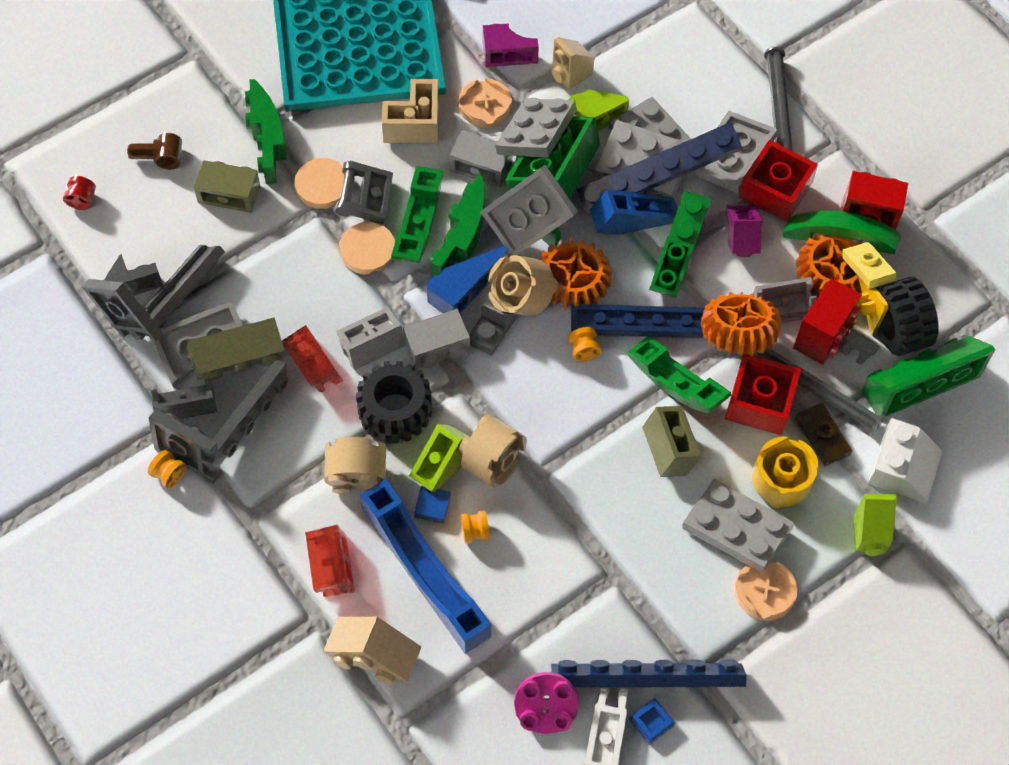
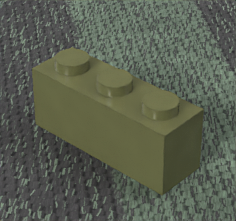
M275 317L188 340L187 344L197 380L210 378L213 381L223 377L222 373L231 370L234 371V374L250 370V365L262 362L263 366L271 365L274 361L279 360V357H282L285 351Z

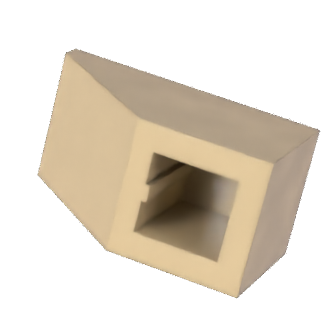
M557 37L554 39L552 75L558 83H562L570 90L593 75L595 57L578 41Z

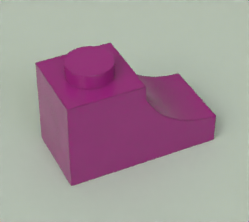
M509 23L483 25L482 43L485 67L538 64V38H526L516 34L509 28Z
M726 204L729 234L728 245L732 254H736L739 257H751L753 254H761L763 221L755 205Z

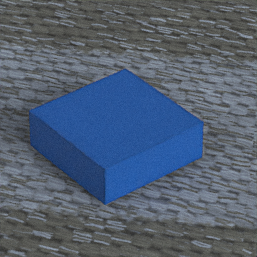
M421 486L414 517L444 523L451 492L439 489L431 492L424 486Z
M656 698L629 718L630 722L649 745L675 726L673 719Z

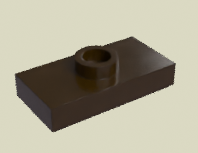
M823 402L796 414L797 422L824 467L851 455L852 449Z

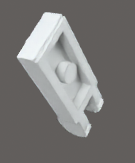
M621 687L619 690L617 708L605 705L609 688H600L598 704L595 703L584 765H618L627 715L625 706L628 687Z

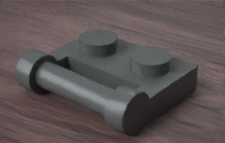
M354 161L344 162L342 173L344 174L340 201L336 203L335 212L340 216L351 215L383 224L387 217L393 172ZM356 176L363 177L358 204L351 202Z

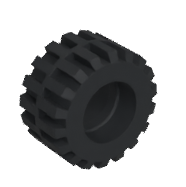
M907 277L876 287L888 303V311L877 332L886 348L893 355L902 356L931 347L937 342L939 324L936 307L930 293L916 277Z
M390 361L383 362V367L373 366L372 373L366 372L363 375V381L358 383L356 401L359 420H361L365 430L369 429V435L373 438L379 435L382 442L392 439V443H399V439L402 438L407 442L411 440L412 434L420 435L422 427L426 428L429 424V417L432 415L430 383L428 379H424V373L421 370L415 372L414 365L408 364L405 367L402 361H396V365H390ZM393 394L403 395L410 400L408 405L398 410L385 409L379 405V402L386 396Z

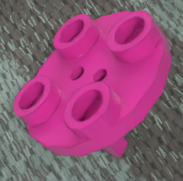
M542 672L533 674L520 684L516 690L514 707L516 716L520 720V725L525 730L550 734L566 731L572 726V721L577 715L579 701L577 691L568 679L560 674Z

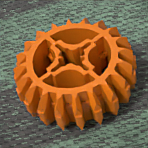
M817 234L814 239L809 238L805 246L799 251V257L796 260V277L801 279L811 277L813 282L811 293H817V298L830 278L861 294L862 291L857 274L850 279L843 280L844 277L855 274L854 270L843 259V249L862 244L861 240L853 242L851 238L831 235L822 236L821 234ZM826 254V257H822L817 261H813L815 258Z
M571 237L566 244L560 239L557 247L550 244L548 252L543 251L540 255V260L549 266L553 277L559 282L557 291L552 296L551 303L553 307L561 303L565 311L571 304H574V306L590 304V302L598 304L600 297L605 298L607 289L611 286L612 279L610 277H612V269L609 266V257H604L603 249L595 250L594 242L587 246L583 238L579 243H574Z
M730 292L728 296L721 294L718 299H711L710 304L705 305L703 317H701L704 339L709 341V345L717 346V351L726 350L728 355L738 353L740 357L742 354L748 353L750 356H753L755 352L764 353L765 349H772L773 344L777 342L780 336L782 325L779 309L773 306V302H765L763 296L757 298L754 296V293L745 295L743 292L740 294Z

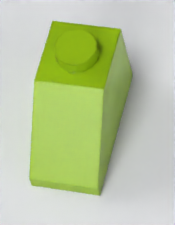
M591 89L580 94H574L568 99L575 100L577 110L573 116L594 117L597 131L608 127L611 120L627 112L629 107L627 96Z
M437 424L409 477L431 492H435L462 468V453L459 452V446L468 435L454 426Z
M864 494L853 516L856 552H865L866 555L877 556L887 552L893 542L896 494Z

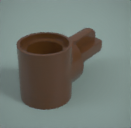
M163 133L157 139H154L153 143H134L128 145L127 154L129 159H153L158 167L166 170L177 169L180 166L182 138L176 134Z

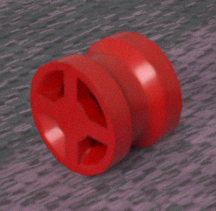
M82 176L70 177L67 183L68 190L65 191L63 196V202L77 210L89 209L92 202L90 196L94 194L96 189L95 183Z

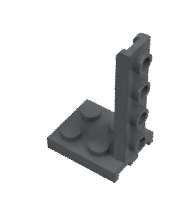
M199 245L145 306L136 300L133 296L134 291L124 282L88 279L82 288L122 337H126L130 333L135 339L143 340L145 336H149L152 341L156 342L163 335L160 328L164 326L168 316L183 304V299L201 283L203 276L217 265L218 259L225 251L221 246L208 247L207 245Z
M280 360L272 363L213 439L207 437L199 428L189 427L181 423L173 414H165L155 409L148 417L154 450L158 452L168 450L172 453L173 459L183 461L187 468L215 482L221 474L220 465L227 457L230 458L235 453L241 438L251 433L256 419L261 413L265 414L268 411L274 396L278 392L281 393L287 386L286 363Z

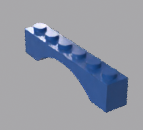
M387 479L360 494L362 510L462 651L466 654L491 638L492 624L476 602L457 584L438 560L418 530L403 501Z

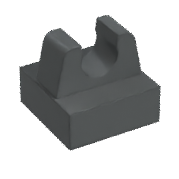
M852 329L846 337L847 341L842 353L848 356L851 350L858 349L860 356L857 358L856 363L862 365L868 358L875 355L880 346L855 329Z

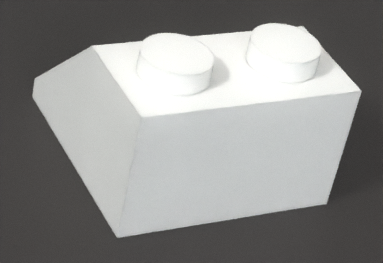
M891 418L883 434L868 484L927 504L942 450L920 427Z

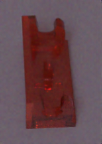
M306 325L282 340L283 345L311 387L315 386L319 392H324L325 388L323 385L326 382L332 381V383L337 385L343 381Z
M337 524L305 532L313 590L316 593L323 592V597L355 592L347 536Z

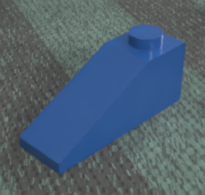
M606 190L589 209L597 233L618 235L673 224L678 210L674 198L668 196Z
M504 246L447 267L438 276L434 275L426 286L427 302L442 313L458 309L461 314L490 283L488 279L492 267L500 258L508 257V249Z

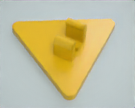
M859 277L862 291L858 304L862 308L860 315L867 316L869 331L871 334H875L888 311V303L876 287L869 289Z

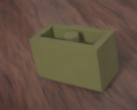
M203 160L194 185L198 203L252 213L260 189L257 170L247 166L238 167L220 161L211 162Z
M683 406L656 407L642 428L660 477L687 476L701 458V453Z

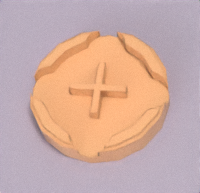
M485 79V81L478 82V80L467 84L459 95V110L462 117L470 124L478 127L496 126L505 121L512 111L511 93L499 81Z
M317 158L308 161L300 167L295 175V191L301 198V201L315 209L334 207L333 204L340 201L344 174L342 173L343 165L329 158Z
M373 222L358 223L343 233L339 242L340 256L344 265L353 272L368 275L375 271L381 272L393 262L391 254L395 239L391 232L381 224Z
M770 561L763 573L746 565L740 571L735 583V597L739 606L749 616L758 620L774 621L784 617L793 608L797 598L798 588L793 573L784 564L777 561L775 563Z

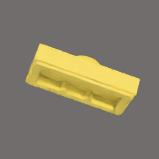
M869 242L843 249V259L869 289L896 281L894 269Z

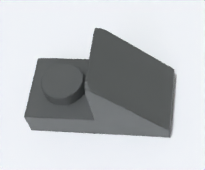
M122 254L118 256L104 279L126 283L134 291L133 296L163 286L156 263L140 265L133 270L127 271Z
M490 300L484 302L481 305V317L469 334L470 345L492 356L518 314L501 312L494 307Z

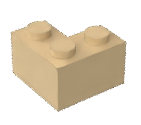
M411 79L410 101H383V143H438V79Z
M338 617L323 652L334 658L333 663L339 667L351 669V666H358L376 673L375 678L379 681L393 684L394 681L408 682L422 646L379 617Z

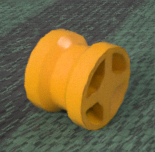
M582 327L568 335V342L574 348L572 355L575 361H590L601 354V347L595 341L597 334L594 328Z
M163 450L151 461L148 467V474L153 478H159L162 485L166 488H172L181 480L187 466L183 461L173 459L172 453L168 450Z
M485 510L478 511L476 515L471 516L467 513L460 514L465 544L472 543L475 539H481L482 541L490 540Z

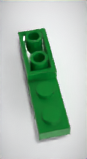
M249 79L250 90L245 91L246 107H250V112L245 113L246 128L252 129L253 139H257L258 151H262V157H257L258 172L264 173L266 184L277 183L276 161L287 160L283 129L278 112L270 96L255 79Z
M480 175L475 178L472 184L468 183L466 185L462 199L458 204H453L449 211L450 229L444 238V244L440 250L436 249L430 258L429 264L431 265L432 277L434 275L438 276L445 268L452 266L455 261L460 263L470 259L475 250L484 219L480 212L484 209L483 177Z
M684 190L649 290L677 298L697 246L711 198Z

